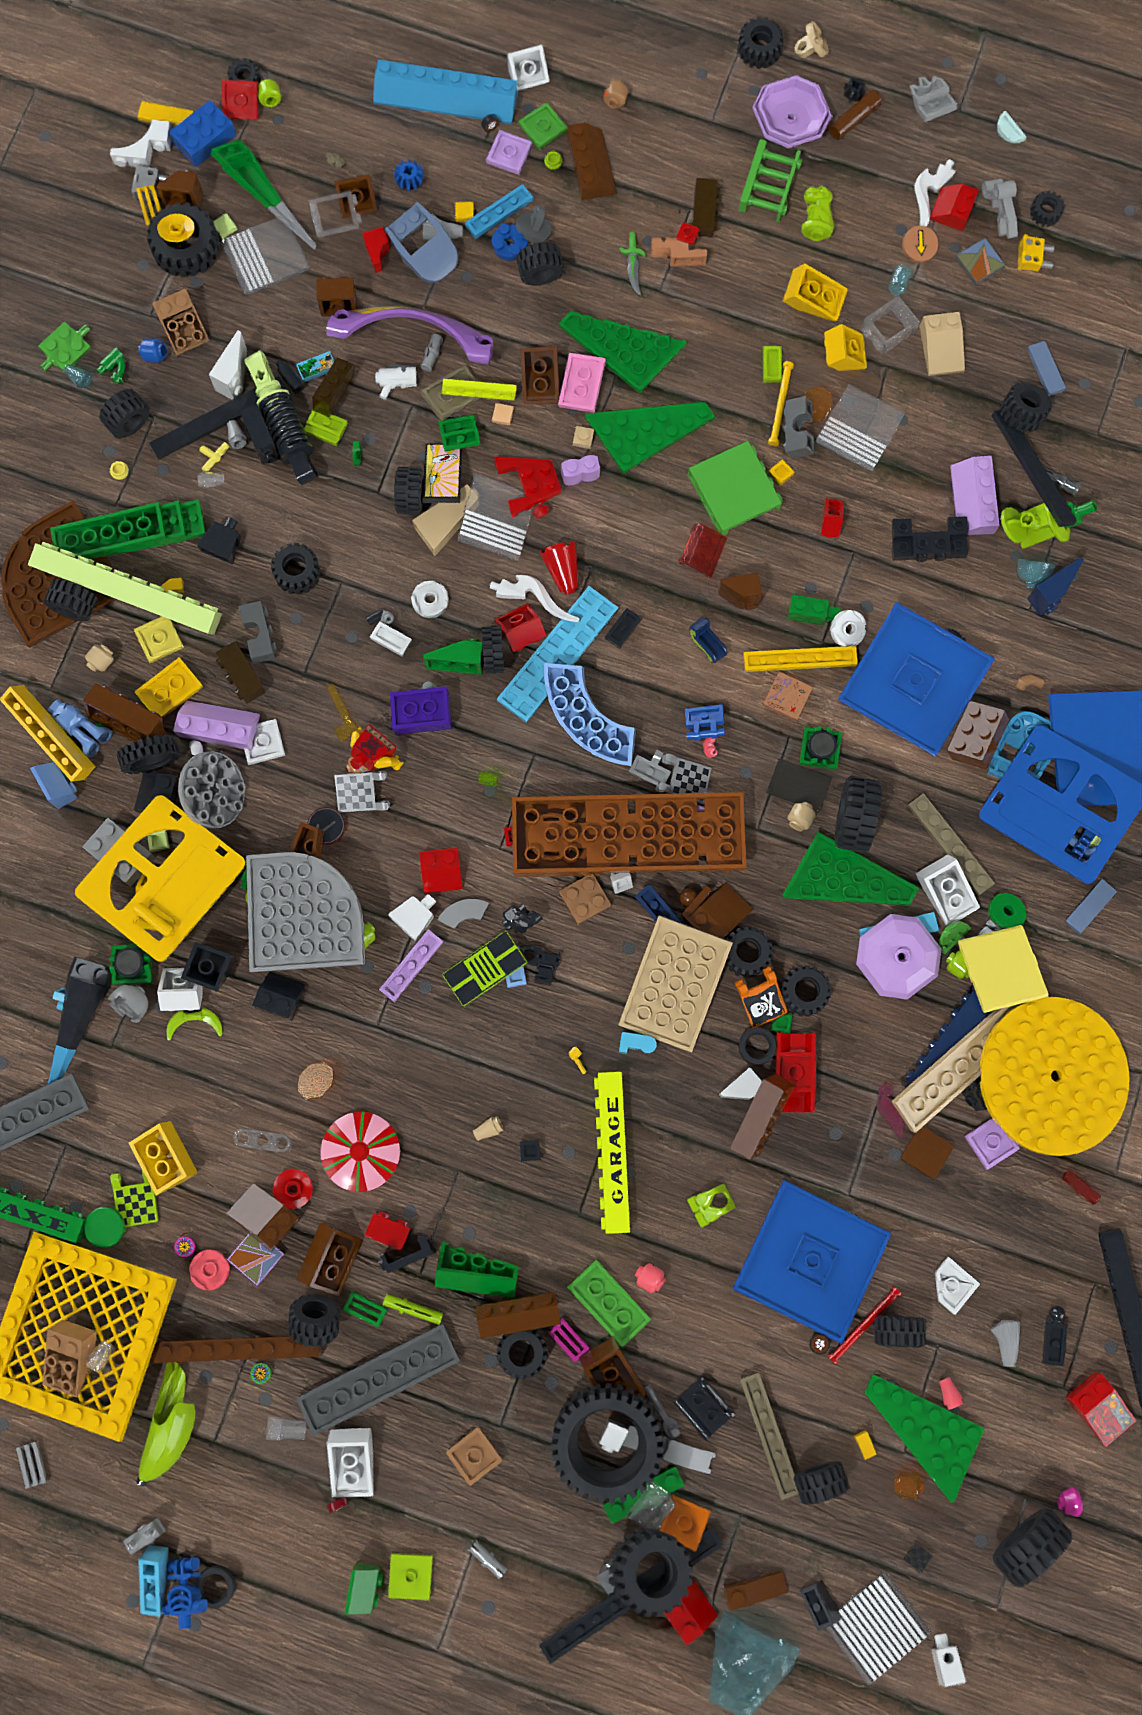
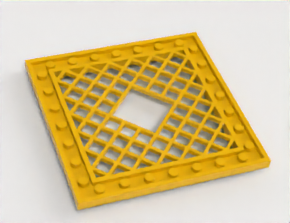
M33 1232L0 1325V1398L122 1442L177 1279L38 1232ZM59 1262L69 1266L61 1270ZM55 1264L58 1273L49 1277L46 1268ZM76 1268L86 1272L79 1276ZM72 1269L75 1279L67 1283L64 1273ZM43 1272L45 1280L39 1283ZM93 1274L104 1278L96 1282ZM89 1275L92 1285L84 1289L81 1279ZM60 1276L63 1286L54 1289L51 1280ZM111 1280L122 1284L114 1288ZM107 1281L110 1291L102 1295L98 1285ZM77 1282L80 1292L72 1296L68 1286ZM48 1283L51 1292L42 1296L39 1287ZM128 1286L134 1287L139 1290L131 1294V1291ZM124 1287L128 1296L119 1301L116 1291ZM94 1288L98 1297L89 1302L86 1292ZM65 1289L68 1299L60 1303L56 1293ZM36 1292L39 1299L32 1303ZM142 1293L145 1303L137 1307L133 1297ZM112 1294L115 1304L107 1308L103 1298ZM82 1295L86 1304L77 1309L74 1299ZM53 1296L56 1305L48 1309L44 1300ZM130 1300L133 1310L125 1314L121 1304ZM100 1301L103 1311L95 1315L91 1305ZM70 1302L73 1312L65 1316L62 1306ZM41 1303L44 1312L35 1316L32 1307ZM117 1307L121 1317L112 1321L109 1311ZM88 1308L102 1343L95 1347V1351L104 1347L107 1355L106 1358L99 1361L94 1352L92 1358L95 1364L91 1365L88 1371L97 1367L100 1377L92 1381L87 1371L85 1378L88 1384L80 1390L78 1396L80 1403L70 1400L69 1398L73 1397L72 1395L61 1392L62 1396L51 1393L55 1391L53 1388L50 1389L44 1386L45 1390L34 1387L40 1382L43 1383L41 1366L44 1365L45 1360L39 1362L36 1356V1352L43 1348L46 1351V1341L43 1332L59 1321L66 1320ZM144 1308L142 1315H140L139 1310ZM58 1309L61 1318L53 1322L50 1313ZM29 1312L32 1319L25 1322ZM135 1313L139 1323L130 1327L126 1317ZM105 1314L108 1324L100 1328L96 1318ZM46 1316L49 1325L41 1329L37 1320ZM123 1320L126 1330L118 1334L114 1324ZM34 1323L37 1332L29 1336L25 1327ZM110 1327L114 1337L105 1341L102 1331ZM137 1328L134 1336L132 1330ZM21 1332H22L25 1339H23L22 1341L18 1342V1340H19V1338H20V1335H21ZM128 1333L132 1343L123 1347L120 1337ZM39 1335L42 1345L34 1349L31 1339ZM116 1340L120 1350L111 1354L107 1344ZM27 1343L30 1352L22 1356L18 1347ZM130 1348L127 1356L125 1351ZM14 1352H16L18 1359L11 1362ZM121 1353L125 1363L116 1367L113 1357ZM32 1355L35 1365L27 1369L24 1359ZM109 1360L113 1370L104 1374L101 1364ZM20 1363L23 1372L15 1376L11 1367ZM37 1368L40 1379L32 1383L29 1372ZM121 1369H123L122 1374H121V1377H120L118 1371L121 1370ZM115 1374L118 1384L109 1387L106 1378ZM25 1375L28 1384L18 1381L17 1379ZM102 1380L105 1391L97 1395L94 1384ZM90 1388L93 1398L85 1402L81 1392ZM114 1389H116L115 1395H114V1397H113L111 1391H113ZM108 1394L111 1404L102 1408L99 1398ZM95 1401L98 1409L87 1405Z

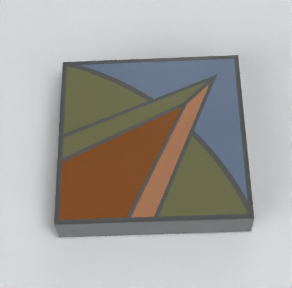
M986 237L955 256V259L974 285L986 280L1006 266Z

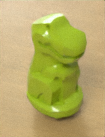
M824 186L818 188L810 187L804 193V200L810 205L807 208V221L802 224L801 232L804 237L812 241H821L829 238L834 229L830 210L833 196L829 189Z

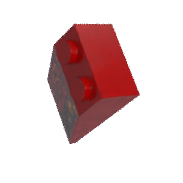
M1094 1372L1065 1397L1105 1447L1136 1422L1116 1390L1102 1373Z

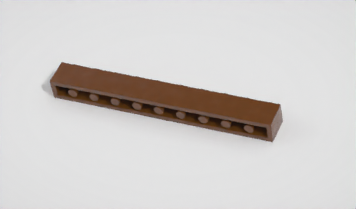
M291 1336L156 1341L149 1363L320 1357L322 1355V1346L306 1347L304 1344L296 1343L297 1340H293ZM121 1342V1343H122L123 1347H125V1346L129 1345V1344L132 1343V1342ZM115 1343V1352H116V1351L120 1350L119 1347H118V1345H117V1343ZM130 1348L125 1351L127 1356ZM121 1353L115 1356V1365L125 1363Z

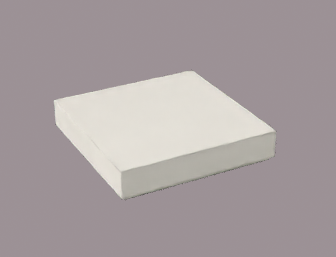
M276 719L257 724L252 751L244 749L248 765L285 756Z

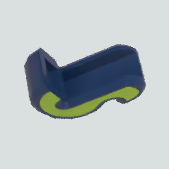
M701 617L689 626L690 636L694 643L704 651L707 659L711 663H717L728 654V650L709 628L710 620L706 617Z

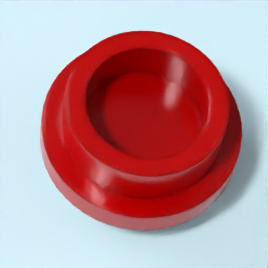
M541 503L534 507L532 515L539 519L548 514V504L543 505Z

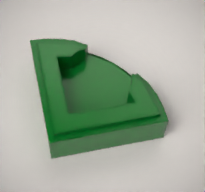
M353 441V465L360 466L362 457L361 443Z
M786 1014L777 1018L773 1022L770 1031L790 1034L793 1014Z

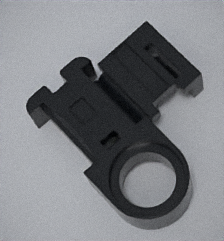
M524 947L521 951L523 956L529 950L535 953L534 959L527 960V965L536 966V969H538V974L534 977V983L551 986L553 972L558 968L560 952L556 955L542 952L540 947Z

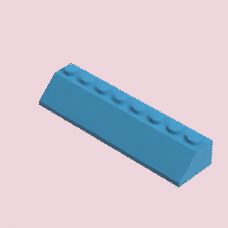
M378 60L375 72L373 102L374 104L483 120L489 114H494L499 119V123L512 124L518 95L517 80Z

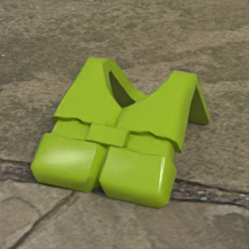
M724 1184L700 1193L697 1196H692L687 1200L692 1211L696 1213L695 1217L702 1228L736 1207ZM715 1194H725L728 1202L724 1208H717L712 1205Z

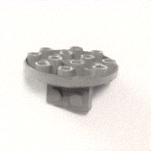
M203 752L193 756L185 764L180 774L178 792L185 813L194 823L210 829L225 827L237 818L243 808L246 786L240 770L229 757L219 752Z

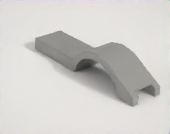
M628 1424L627 1428L629 1431L622 1445L637 1450V1430L635 1426ZM663 1436L662 1458L664 1460L710 1474L711 1469L708 1468L711 1458H715L716 1453L691 1447Z

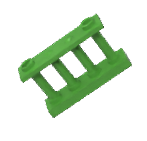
M760 139L738 211L746 212L747 206H758L778 212L776 221L780 222L781 215L785 216L788 205H785L795 171L800 169L802 159L799 158L801 151L797 150L795 159L769 152L768 149H765L767 141ZM769 159L791 165L792 169L790 174L763 167L761 162L762 160ZM761 174L785 180L787 185L785 189L760 183L756 177ZM757 189L782 196L781 204L778 205L754 198V195H751L752 190L756 191Z

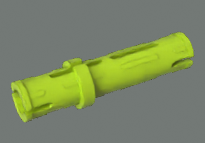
M388 1293L382 1305L398 1310L400 1314L407 1313L440 1325L444 1314L412 1303L407 1298L401 1299Z

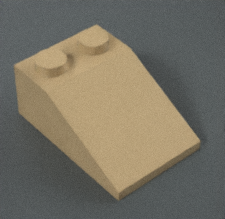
M953 312L923 316L919 327L928 376L964 372L963 330L960 313Z

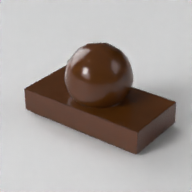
M707 885L699 894L689 888L684 889L680 893V902L687 907L680 917L685 922L711 894V889Z

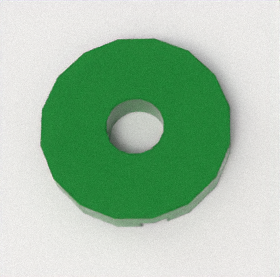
M998 894L988 905L990 919L993 923L995 922L999 925L998 927L1001 929L1022 925L1026 919L1024 904L1013 894ZM1003 909H1008L1011 913V916L1006 915Z

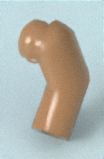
M1026 675L1017 680L1016 687L1022 691L1029 685L1041 689L1045 680L1033 675Z

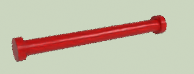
M893 1286L891 1292L836 1351L827 1357L837 1365L840 1357L871 1326L874 1318L880 1316L897 1297L900 1298L902 1296L901 1292Z

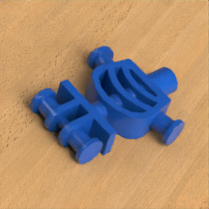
M192 1557L191 1559H171L167 1563L168 1571L174 1572V1575L167 1576V1580L179 1579L180 1586L174 1587L169 1592L168 1602L164 1603L161 1609L165 1616L178 1615L179 1629L191 1628V1614L204 1613L208 1607L207 1601L201 1599L200 1590L194 1585H189L187 1580L191 1577H200V1572L193 1573L200 1565L197 1557Z

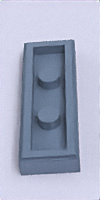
M1043 341L1028 346L1027 351L1046 394L1051 396L1065 391L1066 387L1046 342Z
M1101 879L1064 922L1075 932L1081 934L1117 891Z

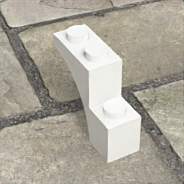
M152 120L148 132L138 142L124 148H111L110 155L114 165L136 167L140 164L144 167H150L153 149L157 151H170L172 139L169 131L172 130L170 122Z

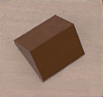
M370 174L334 181L342 218L377 211Z

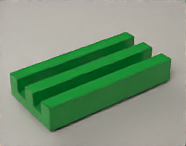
M353 1291L343 1308L344 1311L378 1328L388 1310ZM353 1297L381 1310V1314L353 1301ZM351 1304L377 1317L378 1321L376 1322L350 1309L349 1305Z

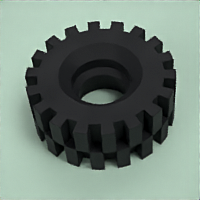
M501 625L482 626L485 674L504 673Z

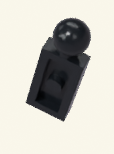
M1055 1305L1049 1310L1052 1323L1045 1322L1042 1363L1064 1367L1067 1325H1062L1061 1321L1065 1318V1310L1061 1306Z

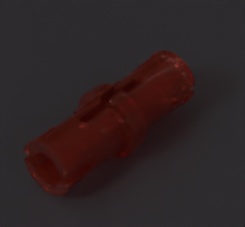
M1070 1169L1062 1176L1061 1179L1068 1183L1077 1195L1080 1194L1091 1205L1096 1204L1101 1198V1195L1094 1191L1087 1181L1080 1179Z

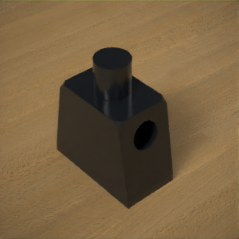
M227 517L224 525L213 522L197 544L200 552L233 565L241 538L239 532L234 529L237 521Z

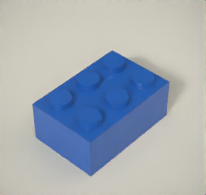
M211 100L169 131L173 144L195 167L211 156L213 148L227 144L236 137L233 123Z

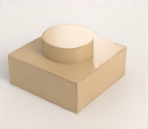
M576 426L573 446L591 449L594 429Z

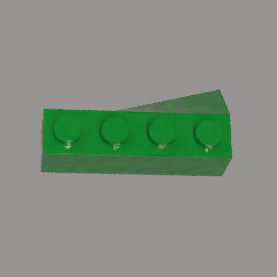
M442 1241L436 1268L435 1287L514 1298L519 1266L495 1258L489 1260L483 1254L476 1253L474 1255L465 1252V1248L458 1246L456 1249L450 1247L449 1243Z

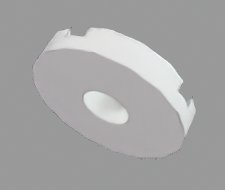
M435 581L420 583L416 586L411 596L412 606L416 613L426 618H434L443 614L449 602L446 589ZM428 595H432L435 597V601L427 603L425 598Z
M844 610L838 613L833 619L830 629L834 642L842 647L858 645L866 634V621L864 617L854 610ZM851 624L852 630L847 634L846 626Z

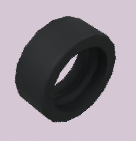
M760 1027L751 1028L746 1031L738 1044L742 1059L752 1065H763L770 1061L775 1055L777 1048L773 1034L767 1029ZM753 1035L763 1036L768 1041V1052L761 1058L752 1057L746 1050L747 1040Z
M215 1565L210 1566L200 1574V1577L196 1579L195 1587L200 1590L201 1599L207 1601V1608L217 1609L226 1605L233 1597L236 1589V1580L228 1568ZM213 1574L221 1575L227 1582L226 1594L217 1600L208 1598L203 1591L204 1581Z

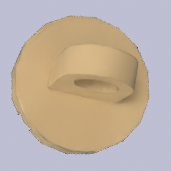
M811 22L806 25L808 35L796 43L795 52L801 58H805L814 52H817L823 58L829 53L826 39H821L822 36L820 34H822V31L815 22Z

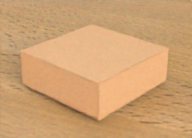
M496 403L492 422L510 426L514 406Z

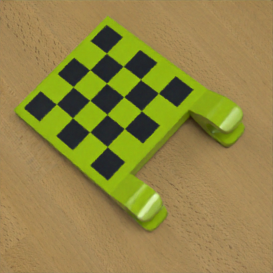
M143 1170L144 1183L122 1187L120 1173L110 1176L115 1207L122 1215L125 1227L159 1221L155 1193Z

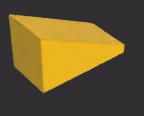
M864 1430L854 1435L865 1460L877 1455L867 1431Z

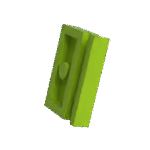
M312 410L303 429L306 434L337 446L348 422L332 414L330 417H327Z

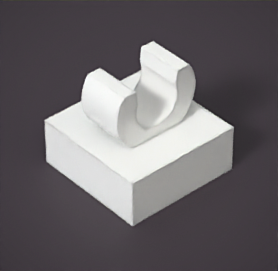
M611 873L610 879L615 894L633 888L630 873Z

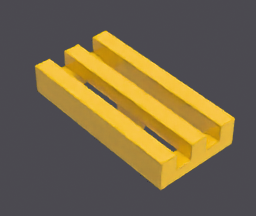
M154 184L136 188L146 225H150L151 222L148 218L141 191L145 192L152 218L155 216L149 196V189L152 190L157 212L161 210Z

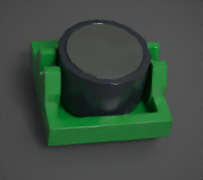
M822 726L815 728L804 727L799 765L837 770L842 732L832 731L829 727L822 729Z
M137 945L112 946V956L109 958L111 962L109 969L112 973V985L153 983L152 957Z

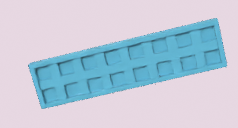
M588 586L567 612L572 616L580 618L579 623L561 619L499 695L497 702L527 723L548 697L544 680V663L574 665L615 615L618 607Z

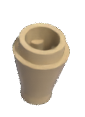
M496 1116L494 1118L490 1117L473 1130L477 1141L484 1138L500 1135L504 1128L500 1119Z

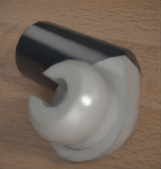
M380 609L367 616L366 619L369 625L377 621L390 624L394 621V616L392 613Z

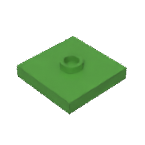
M548 103L543 104L518 121L519 126L539 150L567 132V126Z

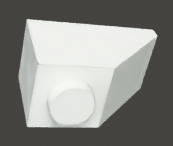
M749 1068L723 1090L719 1096L721 1098L749 1100L755 1097L762 1081Z
M608 1418L599 1440V1444H602L601 1448L610 1453H613L614 1450L618 1452L629 1431L627 1426Z

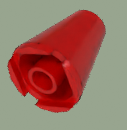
M570 541V545L567 546L563 542L544 548L545 552L540 550V556L560 593L564 592V595L575 593V589L578 588L575 541Z

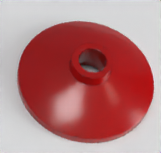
M299 1169L285 1170L274 1181V1198L288 1209H297L304 1206L312 1196V1181L305 1172ZM293 1185L297 1186L295 1193H292L290 1190Z

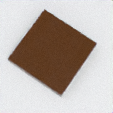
M923 1126L914 1133L900 1159L935 1180L955 1146Z

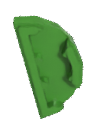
M961 921L948 925L939 939L941 952L946 954L971 927Z

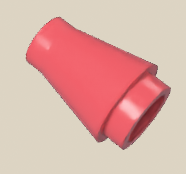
M951 1378L939 1381L944 1406L947 1405L948 1410L963 1405L962 1399L964 1398L953 1384Z

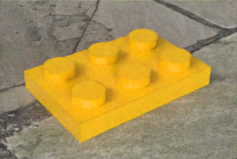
M179 657L138 688L135 694L150 712H157L163 719L202 689L203 685Z

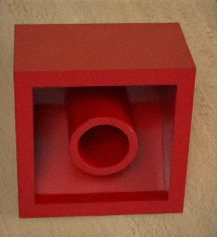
M964 184L942 187L930 215V220L963 231L979 190Z
M528 603L494 619L497 625H501V634L513 652L520 651L525 646L538 642L546 636L539 616Z
M458 848L419 852L424 894L463 890Z
M692 1580V1585L687 1587V1591H689L687 1597L683 1596L681 1598L683 1603L679 1607L674 1605L673 1611L668 1614L664 1612L686 1645L703 1634L719 1616L694 1580Z

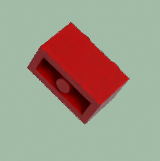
M382 1211L379 1214L373 1213L364 1236L403 1251L412 1228L408 1227L409 1223L401 1219L395 1222L390 1219L391 1215Z

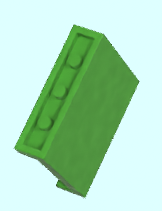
M748 441L696 464L688 470V477L720 537L727 535L728 530L775 508L777 511L781 508L782 497L774 490V483L771 477H767L763 462H759L755 447L751 446Z

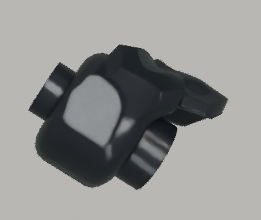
M520 904L518 907L512 905L502 914L505 919L502 921L504 926L509 931L513 929L521 934L543 919L539 913L535 911L529 912L523 904Z

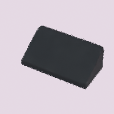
M823 1580L800 1590L818 1631L841 1620Z

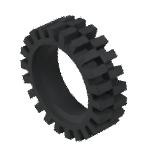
M165 735L160 737L154 736L153 738L146 737V740L139 739L138 742L133 741L130 745L126 744L123 746L124 748H120L116 754L121 772L125 774H139L140 772L143 774L149 770L150 772L154 771V769L159 770L162 769V766L167 767L169 764H173L180 757L174 737H166Z

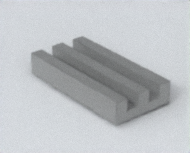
M38 1441L17 1447L16 1450L26 1489L48 1482ZM31 1447H33L34 1454L41 1478L40 1480L37 1479L35 1465L30 1450ZM23 1450H25L33 1482H31L28 1467Z

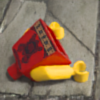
M370 724L364 731L359 727L358 730L352 733L350 746L352 748L351 756L354 758L350 761V764L354 769L358 770L361 766H365L371 771L375 768L385 767L399 770L404 762L398 760V755L393 757L397 746Z

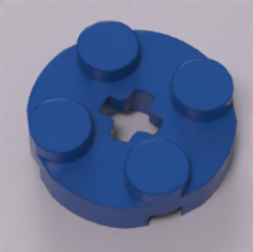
M501 224L492 236V247L499 258L512 261L515 260L517 254L523 248L528 246V240L523 237L524 235L521 232L519 234L516 225ZM513 240L514 244L511 243L508 246L506 241Z

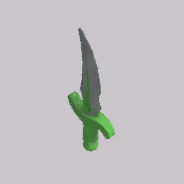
M630 232L629 249L626 250L620 247V251L623 255L628 256V277L633 289L640 295L638 280L639 261L637 255H641L643 258L646 255L644 251L636 248V233Z

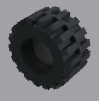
M757 17L756 20L752 18L750 22H746L744 27L741 28L739 35L738 53H740V59H744L743 62L745 64H750L749 67H757L756 69H760V67L765 69L768 68V65H774V62H777L781 55L784 38L780 25L775 24L774 20L769 21L767 17L764 19ZM754 41H764L767 45H757Z
M539 242L528 245L516 256L520 278L527 285L537 286L551 283L560 278L565 270L560 247L552 242Z
M1026 382L1017 383L1011 387L1001 404V416L1004 417L1005 422L1009 423V426L1015 427L1016 430L1033 432L1042 426L1052 409V401L1049 400V395H1046V392L1041 390L1039 386H1034L1032 383L1027 384Z
M125 389L114 394L106 401L100 410L99 419L115 438L122 439L134 434L144 425L150 414V407L135 390Z
M398 467L394 484V505L397 514H421L423 509L424 482L422 468Z
M289 543L286 548L284 546L280 547L281 551L275 552L276 558L272 557L273 565H271V570L278 586H281L285 592L288 590L289 594L296 592L297 595L301 594V591L307 593L308 588L313 589L315 587L314 583H318V576L321 574L319 570L320 565L311 548L308 549L304 544L300 546L299 543H295V546ZM294 562L306 564L305 570L299 575L291 576L286 573L287 567Z
M54 579L44 599V603L54 612L81 622L90 620L98 601L97 597L86 588L61 579Z
M747 926L743 929H736L735 932L729 935L727 940L733 943L725 965H728L730 972L733 971L735 975H742L743 978H747L748 976L755 977L757 974H761L763 969L767 968L773 955L772 942H769L770 938L765 936L762 930L758 931L755 927L748 928ZM742 942L754 944L759 952L757 960L752 963L742 961L736 953L737 946Z
M805 965V967L799 966L785 977L781 984L780 992L786 1008H789L791 1013H797L798 1016L806 1015L807 1017L817 1014L828 1004L832 987L828 983L829 978L824 976L825 973L822 970L818 971L817 967L811 968L810 965ZM806 980L815 986L817 994L813 1001L804 1002L797 997L795 986L799 981Z
M316 1293V1295H302L299 1299L293 1301L289 1310L288 1333L293 1340H297L296 1343L304 1344L306 1347H317L319 1345L325 1346L326 1343L330 1344L333 1342V1339H336L339 1333L340 1308L333 1298Z
M877 1316L874 1318V1343L890 1347H923L926 1345V1320L921 1317Z
M535 1329L504 1334L497 1346L496 1356L499 1366L504 1370V1373L512 1378L529 1379L537 1375L543 1369L547 1359V1345L543 1336ZM519 1340L528 1341L534 1348L533 1359L525 1365L515 1363L510 1356L511 1346Z
M838 1461L812 1466L797 1473L793 1478L800 1501L806 1505L832 1500L845 1494L850 1489L843 1464Z

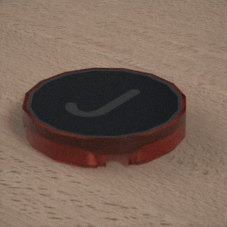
M330 807L319 808L309 816L307 824L324 831L322 845H332L343 837L345 821L341 813L336 809Z

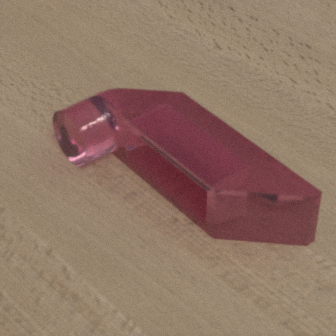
M885 1083L878 1090L876 1109L897 1137L901 1138L904 1119L888 1099V1096L893 1092Z

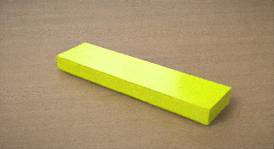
M443 379L442 394L514 400L516 385Z

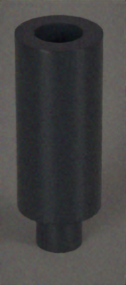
M282 360L277 361V372L294 394L300 393L305 385L288 363H283Z

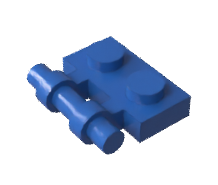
M723 704L685 709L687 729L694 728V732H687V740L695 739V741H699L701 738L712 737V739H716L718 736H725V728L717 729V725H725ZM700 727H711V730L700 731Z

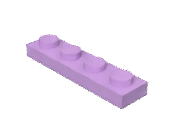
M428 929L379 990L395 1002L444 942Z

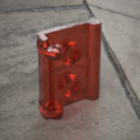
M696 523L691 528L690 537L678 562L679 564L690 566L705 574L708 578H712L727 537L701 523Z

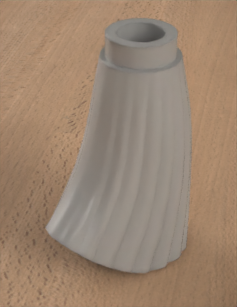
M434 216L447 231L450 239L463 237L462 226L442 221ZM427 220L423 223V240H431L438 232Z
M1001 1320L992 1327L991 1332L998 1340L1003 1366L1015 1367L1019 1351L1020 1322Z

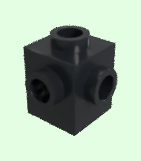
M974 1080L962 1092L966 1103L973 1107L975 1111L987 1109L981 1092V1080Z

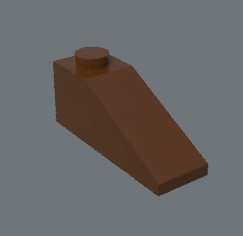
M783 1571L723 1584L729 1611L752 1606L788 1593Z

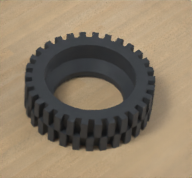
M606 1383V1388H601L600 1384H595L594 1390H590L588 1386L584 1388L583 1394H580L578 1391L574 1394L573 1400L569 1398L566 1401L565 1408L562 1407L559 1411V1417L556 1418L553 1429L552 1459L555 1461L556 1471H560V1479L563 1482L568 1481L567 1487L571 1491L575 1487L576 1495L582 1497L583 1493L587 1494L586 1500L592 1502L593 1497H597L598 1504H603L604 1498L609 1499V1504H615V1498H620L621 1503L626 1502L627 1495L630 1494L633 1499L637 1497V1490H640L641 1493L646 1490V1483L651 1485L654 1481V1474L657 1475L659 1472V1464L662 1463L663 1432L660 1420L657 1418L656 1411L651 1410L649 1401L644 1402L643 1396L640 1393L635 1396L634 1390L629 1387L627 1391H624L623 1385L617 1384V1389L612 1388V1383ZM613 1410L622 1413L631 1420L637 1430V1450L634 1456L621 1467L615 1469L598 1468L590 1464L579 1450L577 1442L579 1428L587 1417L598 1411Z

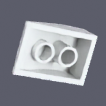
M237 330L209 374L215 391L231 400L241 395L244 386L246 365L244 359L246 358L247 347L239 330Z
M946 855L915 873L924 892L946 926L959 921L980 908L957 859L952 856Z
M371 1428L331 1429L327 1441L332 1497L373 1496V1443Z

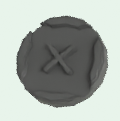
M537 205L534 212H524L519 215L516 228L519 234L521 232L524 235L523 237L526 240L539 243L549 238L551 226L547 219L544 218L545 207Z

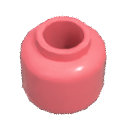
M651 1263L646 1264L644 1267L640 1266L635 1274L637 1277L636 1284L651 1294L655 1291L659 1292L666 1280L664 1272Z

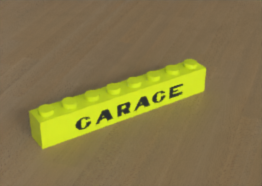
M622 1072L598 1073V1078H594V1089L598 1090L599 1097L595 1098V1109H599L600 1117H596V1129H600L601 1137H597V1149H601L602 1157H598V1169H602L603 1177H599V1189H603L604 1197H600V1209H604L605 1217L601 1218V1230H605V1234L629 1233Z

